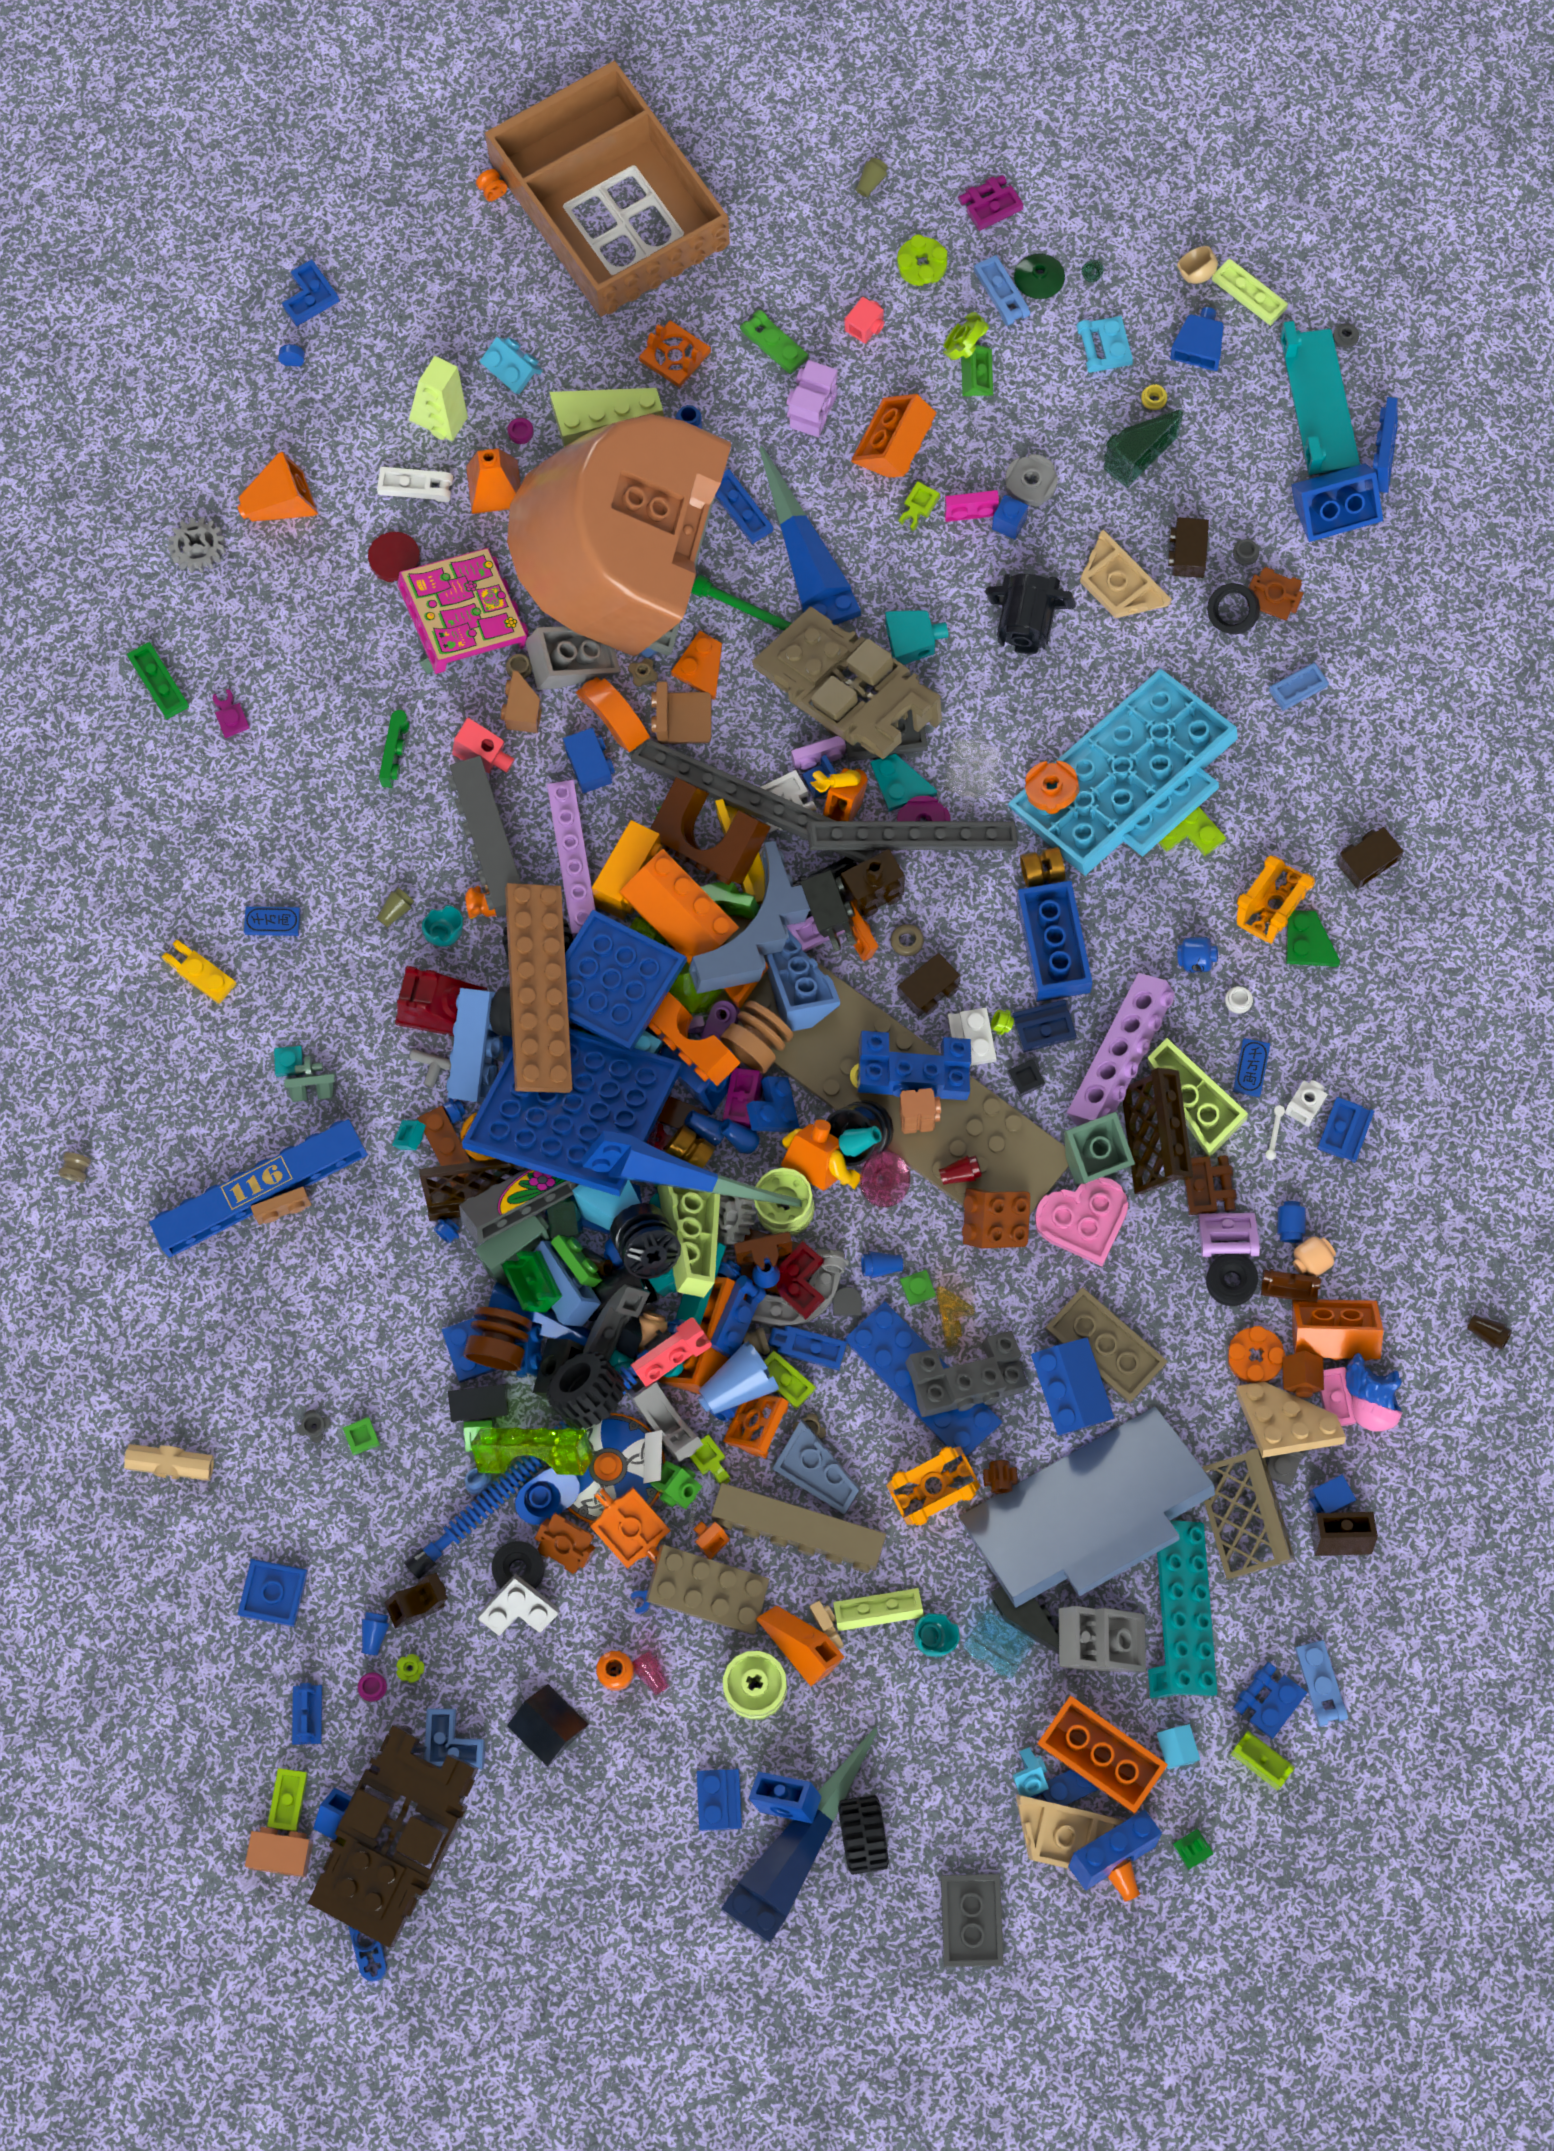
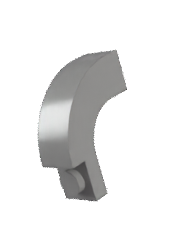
M637 1378L636 1381L638 1383L635 1385L630 1383L632 1387L630 1390L625 1387L627 1395L652 1431L662 1430V1444L674 1459L677 1458L681 1461L684 1458H688L703 1445L699 1437L686 1425L672 1407L656 1381L646 1387L641 1379Z

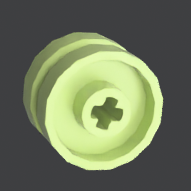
M747 1651L736 1656L727 1666L723 1676V1692L729 1707L739 1716L750 1720L765 1719L775 1714L783 1705L787 1694L786 1674L781 1663L772 1655L762 1651ZM758 1682L761 1685V1689L754 1688L752 1691L750 1690V1684Z

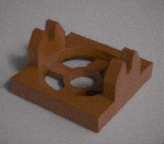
M787 1231L735 1243L736 1263L740 1267L753 1265L754 1268L757 1265L763 1272L770 1270L764 1268V1260L768 1258L772 1267L777 1265L779 1268L778 1259L788 1257L792 1253L790 1232Z

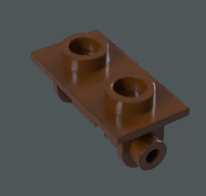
M1273 1269L1263 1270L1261 1295L1317 1303L1321 1278H1316V1275H1299L1273 1271Z

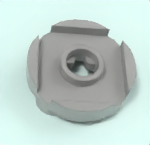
M1029 454L1028 457L1021 459L1020 457L1016 458L1011 462L1006 471L1007 493L1013 499L1028 506H1041L1054 495L1057 488L1058 477L1054 470V465L1047 458L1037 454ZM1033 475L1036 477L1037 483L1028 484L1025 478H1031Z

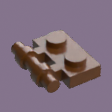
M1227 1155L1217 1157L1218 1166L1211 1167L1210 1156L1191 1158L1193 1178L1184 1180L1188 1215L1216 1213L1217 1201L1224 1202L1225 1212L1236 1210L1235 1200L1237 1199L1236 1190L1233 1189L1231 1179L1234 1173L1233 1167L1229 1165ZM1214 1177L1220 1178L1222 1190L1215 1191Z

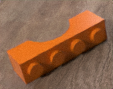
M668 992L648 1027L657 1036L663 1033L665 1037L662 1040L671 1050L675 1051L678 1048L681 1051L678 1056L689 1067L695 1064L697 1067L694 1071L704 1082L710 1079L718 1086L741 1062L715 1035L702 1040L688 1039V1029L693 1016Z

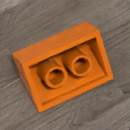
M918 394L883 398L851 462L888 478L905 476L910 469V464L915 454L921 448V442L927 431L931 428L932 421L937 412Z
M1318 1299L1317 1303L1292 1300L1294 1354L1305 1350L1322 1358L1341 1360L1343 1358L1353 1359L1354 1355L1359 1353L1364 1361L1381 1359L1384 1330L1377 1301Z

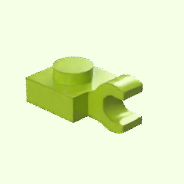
M709 1434L700 1440L703 1445L689 1458L702 1475L710 1471L720 1486L721 1483L728 1484L731 1482L730 1476L720 1464L726 1458Z

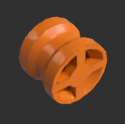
M495 169L484 171L476 180V186L484 191V197L489 202L503 196L508 188L505 181L499 179L500 175Z

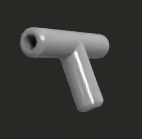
M415 1049L410 1053L411 1060L430 1065L424 1081L426 1087L433 1088L435 1086L440 1068L451 1070L450 1059Z

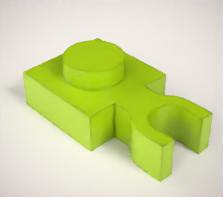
M917 481L904 502L905 507L909 508V510L901 515L898 520L899 523L903 525L905 520L913 519L910 529L915 531L919 524L918 519L920 515L926 518L929 517L941 497L940 493Z

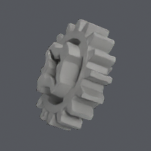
M191 517L190 523L187 525L181 521L182 528L180 530L173 528L175 536L168 537L170 543L168 550L174 564L178 563L181 570L188 566L189 572L192 574L195 568H198L200 573H204V567L206 566L211 570L214 569L212 562L220 563L221 558L219 554H225L226 552L223 546L226 544L224 536H222L220 527L216 528L212 520L206 524L204 517H201L199 522H195L194 518ZM211 538L214 540L213 547L210 546ZM181 543L184 545L182 548L183 553L180 552Z
M720 1194L717 1242L734 1245L737 1242L744 1241V1235H750L748 1227L755 1223L751 1219V1215L756 1214V1210H752L754 1200Z

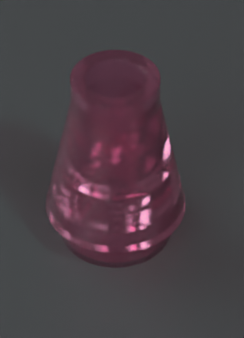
M651 1650L632 1661L635 1668L634 1673L650 1688L655 1696L670 1687L664 1676L658 1656H654Z

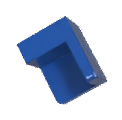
M826 755L821 757V765L802 774V778L814 799L828 793L829 788L824 792L816 790L810 784V782L816 781L812 776L813 773L821 771L827 777H830L831 774H837Z

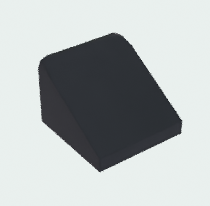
M632 1317L625 1325L616 1344V1350L630 1358L635 1357L642 1341L639 1317Z

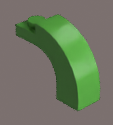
M717 882L701 886L727 915L754 919L760 910L756 899L748 893L740 894L734 883L727 885L723 882Z

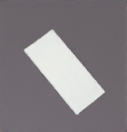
M662 1430L645 1433L643 1484L661 1480Z

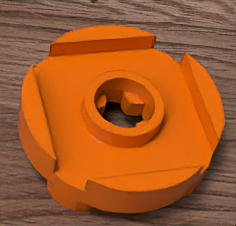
M1056 760V763L1049 764L1047 761L1038 763L1026 775L1025 790L1028 801L1034 807L1045 810L1049 814H1056L1060 809L1069 806L1080 791L1075 770L1063 761ZM1047 783H1058L1055 789H1047Z
M1261 1326L1246 1328L1237 1333L1231 1340L1228 1349V1365L1231 1371L1240 1380L1248 1383L1269 1382L1274 1379L1280 1372L1283 1365V1357H1285L1280 1339L1273 1332ZM1249 1349L1261 1350V1358L1263 1360L1261 1362L1258 1360L1251 1361L1249 1359L1251 1356Z

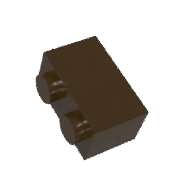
M1177 517L1176 526L1170 528L1169 543H1174V551L1169 550L1168 566L1173 567L1172 576L1204 578L1207 560L1208 519Z
M1385 827L1378 831L1374 829L1369 831L1362 837V842L1356 846L1351 844L1340 853L1341 857L1338 866L1357 890L1401 860L1404 850Z
M938 952L897 986V995L918 1018L924 1013L929 1015L939 1006L938 1001L944 996L950 998L959 990L960 987L958 985L960 984L961 975Z
M1316 1513L1311 1528L1315 1556L1372 1554L1378 1538L1374 1513Z

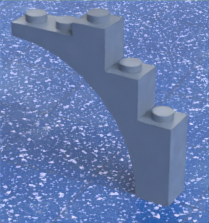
M775 841L765 842L760 855L764 871L765 894L757 916L731 942L713 951L693 956L689 972L697 994L760 981L763 970L766 968L763 955L782 952L785 942L789 937L786 925L805 922L810 907L802 885L793 887L791 875L789 873L786 874L784 868V855L781 850H778Z

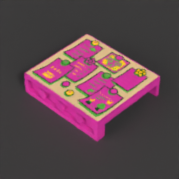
M489 548L399 572L397 586L435 674L445 672L446 665L449 662L518 643L520 649L524 648L526 638H528L527 626L524 622L521 623L518 617V606L514 600L511 601L508 594V583L505 578H501L498 560L495 556L492 557Z

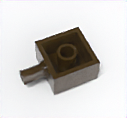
M890 849L841 873V878L846 887V892H843L845 900L852 901L859 914L865 918L874 915L878 908L886 903L888 905L897 903L902 899V895H904L905 875Z

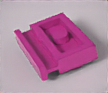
M998 490L945 496V522L993 517L999 504Z

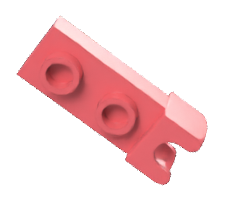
M689 1318L676 1328L678 1332L631 1364L646 1387L693 1354L697 1357L712 1346V1343L694 1318Z

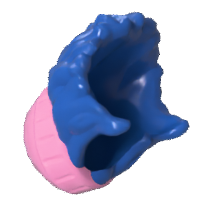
M1356 1353L1347 1365L1345 1375L1346 1387L1349 1393L1353 1395V1416L1356 1422L1363 1428L1375 1432L1394 1428L1398 1425L1402 1415V1410L1398 1406L1395 1396V1390L1402 1383L1401 1378H1399V1372L1394 1370L1386 1376H1377L1368 1367H1365L1362 1355Z

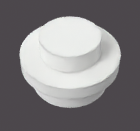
M1240 986L1231 988L1225 997L1227 1008L1237 1014L1247 1012L1253 1003L1250 991Z

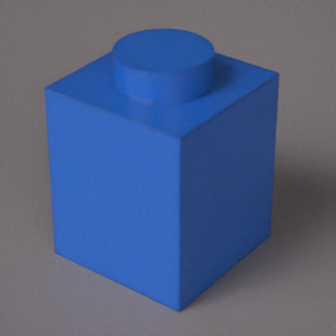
M1004 495L993 516L992 530L1016 540L1027 520L1028 505Z
M1343 1474L1312 1489L1309 1493L1310 1499H1308L1309 1506L1315 1515L1316 1513H1337L1353 1505L1356 1501Z

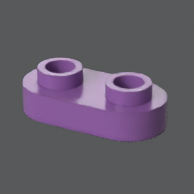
M724 1000L713 1005L702 1032L701 1040L715 1035L720 1040L719 1037L730 1023L738 1024L737 1014L740 1010L734 1002ZM721 1010H725L727 1013L725 1019H722L720 1016Z

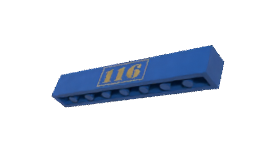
M349 1119L345 1121L340 1120L333 1123L328 1130L320 1134L315 1133L308 1136L305 1142L297 1146L284 1148L279 1155L272 1159L261 1160L254 1168L246 1172L234 1174L229 1181L221 1185L209 1187L204 1194L196 1198L185 1199L175 1209L160 1212L155 1216V1219L149 1221V1224L162 1251L170 1258L252 1216L253 1212L250 1206L300 1187L306 1188L368 1156V1153Z

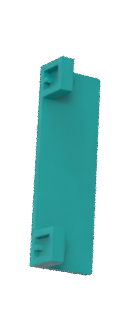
M1294 321L1284 322L1280 341L1308 475L1336 472L1360 465L1332 330L1323 329L1300 333V330H1296Z
M1170 1520L1178 1532L1180 1540L1157 1552L1165 1665L1148 1669L1150 1698L1161 1699L1174 1695L1216 1696L1218 1692L1204 1524L1202 1522Z

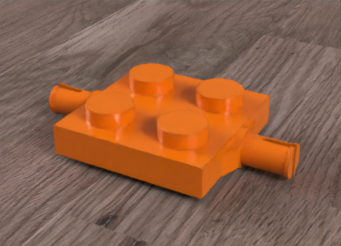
M603 1487L599 1489L602 1496L596 1492L594 1497L605 1508L601 1515L589 1524L590 1527L627 1569L638 1559L646 1556L655 1564L659 1552L656 1547L660 1540L671 1531L670 1528L634 1487L614 1500Z

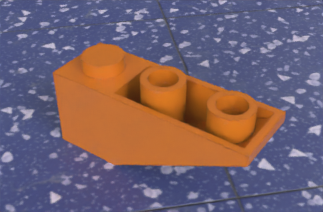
M777 1605L756 1619L810 1686L828 1676L845 1658L825 1633Z

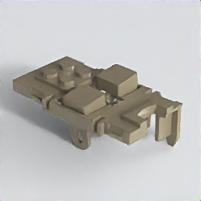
M811 606L752 660L755 670L774 682V685L788 693L791 703L820 722L832 736H839L852 746L859 742L862 747L882 759L888 756L902 742L901 731L896 728L899 726L898 720L901 717L905 720L908 718L909 710H912L913 726L917 732L928 722L935 728L942 722L941 696L925 685H920L919 675L916 673L910 675V669L895 660L888 651L870 639L863 637L858 639L855 631L849 633L837 625L834 626L830 619ZM849 668V671L858 677L851 681L845 678L841 672ZM867 684L874 687V691L877 692L876 695L864 691ZM860 694L864 698H869L870 701L867 703L861 701L857 704V696Z

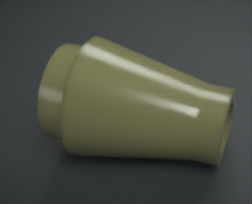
M874 157L866 161L858 186L855 189L856 192L868 198L871 192L887 176L888 166L883 161Z
M398 887L394 892L391 891L376 919L389 928L392 923L412 909L411 905L415 901Z

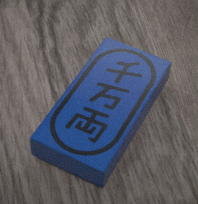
M246 907L244 934L299 936L300 907Z
M1243 1038L1233 1092L1260 1098L1270 1043Z

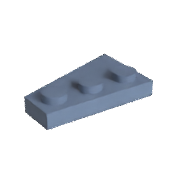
M801 1420L772 1469L845 1515L861 1488L806 1422Z

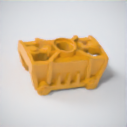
M1270 855L1264 861L1265 868L1246 894L1243 893L1237 899V925L1252 935L1273 944L1276 935L1287 925L1288 918L1299 902L1304 900L1306 892L1315 885V878L1307 873L1302 874L1286 866L1282 859ZM1283 871L1288 873L1286 877L1287 884L1285 886L1281 885L1276 890L1275 882ZM1280 899L1283 901V905L1280 909H1272L1268 905L1269 901ZM1262 912L1260 914L1261 921H1256L1251 926L1246 924L1252 914ZM1268 922L1270 925L1266 935L1265 924Z
M951 1446L941 1449L938 1456L906 1473L899 1471L893 1474L892 1480L886 1485L906 1525L916 1524V1526L927 1523L929 1516L962 1499L963 1501L973 1499L976 1495L975 1492L981 1487L961 1447L952 1448ZM960 1455L962 1456L963 1461L958 1464L955 1471L949 1473L947 1470L941 1473L947 1462ZM958 1476H972L974 1481L959 1489L948 1487L954 1483L953 1479ZM931 1477L938 1478L942 1483L941 1490L936 1494L927 1492L925 1488L927 1479ZM907 1483L919 1484L912 1488L914 1492L909 1495H895L893 1490ZM918 1498L919 1501L926 1498L922 1508L907 1516L905 1515L904 1510L910 1505V1501Z

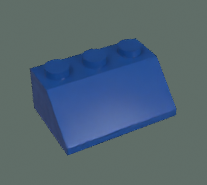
M1366 463L1291 484L1295 509L1308 542L1383 521L1377 474Z
M1088 1337L1059 1344L1031 1354L1058 1436L1062 1437L1115 1419Z

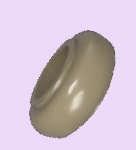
M903 924L892 932L890 938L891 946L901 956H913L922 949L924 936L916 926ZM904 934H909L915 938V943L911 946H904L899 942V938Z

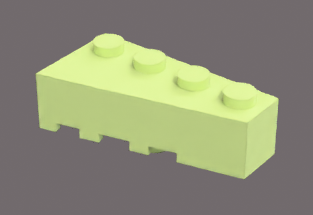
M1168 1038L1148 1056V1066L1151 1070L1158 1067L1179 1070L1186 1125L1205 1154L1211 1157L1247 1121L1248 1113Z

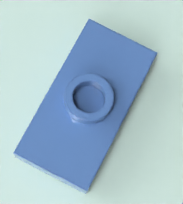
M1314 662L1271 685L1269 692L1281 710L1285 711L1327 688L1329 682Z

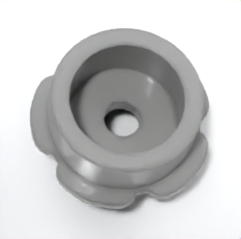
M830 1250L828 1254L822 1256L824 1260L822 1267L828 1272L841 1274L844 1273L845 1267L849 1265V1260L844 1259L845 1254L843 1252Z

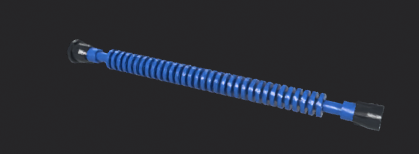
M658 1329L656 1331L657 1335L644 1346L645 1349L637 1357L641 1358L671 1337L672 1334L668 1330L662 1333ZM621 1366L619 1369L623 1372L620 1374L625 1381L623 1384L630 1390L632 1388L629 1384L630 1381L634 1385L638 1383L634 1379L637 1374L632 1366L628 1369ZM561 1420L559 1424L562 1428L560 1429L557 1425L554 1427L557 1431L556 1434L550 1430L548 1434L551 1438L549 1439L546 1435L543 1437L546 1443L543 1444L539 1440L537 1442L540 1446L539 1449L535 1445L531 1447L535 1452L532 1454L528 1450L526 1452L529 1456L528 1459L524 1455L520 1458L523 1460V1463L521 1464L517 1460L515 1462L518 1466L517 1469L513 1465L509 1468L512 1470V1473L510 1474L506 1470L504 1472L507 1476L506 1479L500 1475L498 1478L501 1483L499 1484L496 1480L493 1482L496 1486L495 1489L489 1485L487 1488L490 1493L488 1494L485 1490L482 1492L485 1498L478 1495L476 1498L479 1503L477 1504L473 1500L471 1504L474 1508L467 1505L465 1507L468 1511L467 1514L463 1510L459 1512L462 1518L456 1515L454 1517L457 1521L456 1524L452 1520L448 1523L451 1528L445 1525L443 1529L446 1533L435 1543L430 1542L424 1549L420 1548L404 1562L406 1567L417 1579H421L436 1565L435 1561L443 1555L442 1551L453 1541L459 1544L461 1542L458 1539L459 1536L464 1540L466 1538V1535L463 1533L464 1531L468 1534L472 1533L469 1527L471 1526L475 1530L477 1528V1525L474 1523L475 1521L479 1524L483 1523L480 1517L482 1516L486 1520L489 1517L485 1513L486 1511L493 1514L494 1511L491 1507L494 1506L495 1509L500 1507L496 1503L497 1501L503 1505L505 1501L502 1497L505 1496L507 1499L511 1497L507 1493L508 1491L514 1495L516 1491L513 1487L516 1486L518 1489L522 1487L518 1483L519 1481L526 1484L527 1481L524 1477L527 1476L529 1479L533 1477L529 1472L532 1471L536 1475L538 1471L535 1467L538 1466L540 1469L544 1467L540 1462L543 1461L547 1465L549 1463L546 1458L547 1456L551 1459L555 1458L552 1452L555 1451L558 1455L560 1451L557 1447L560 1446L562 1449H565L566 1446L563 1442L566 1441L569 1445L571 1441L568 1437L571 1436L573 1439H576L577 1436L574 1432L577 1431L580 1435L582 1431L575 1427H570Z

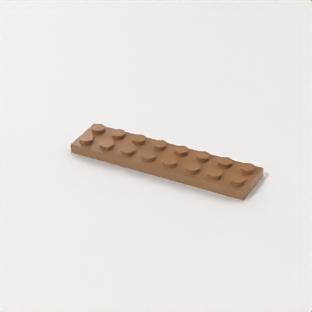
M507 883L505 896L515 1091L570 1093L572 1090L561 886Z

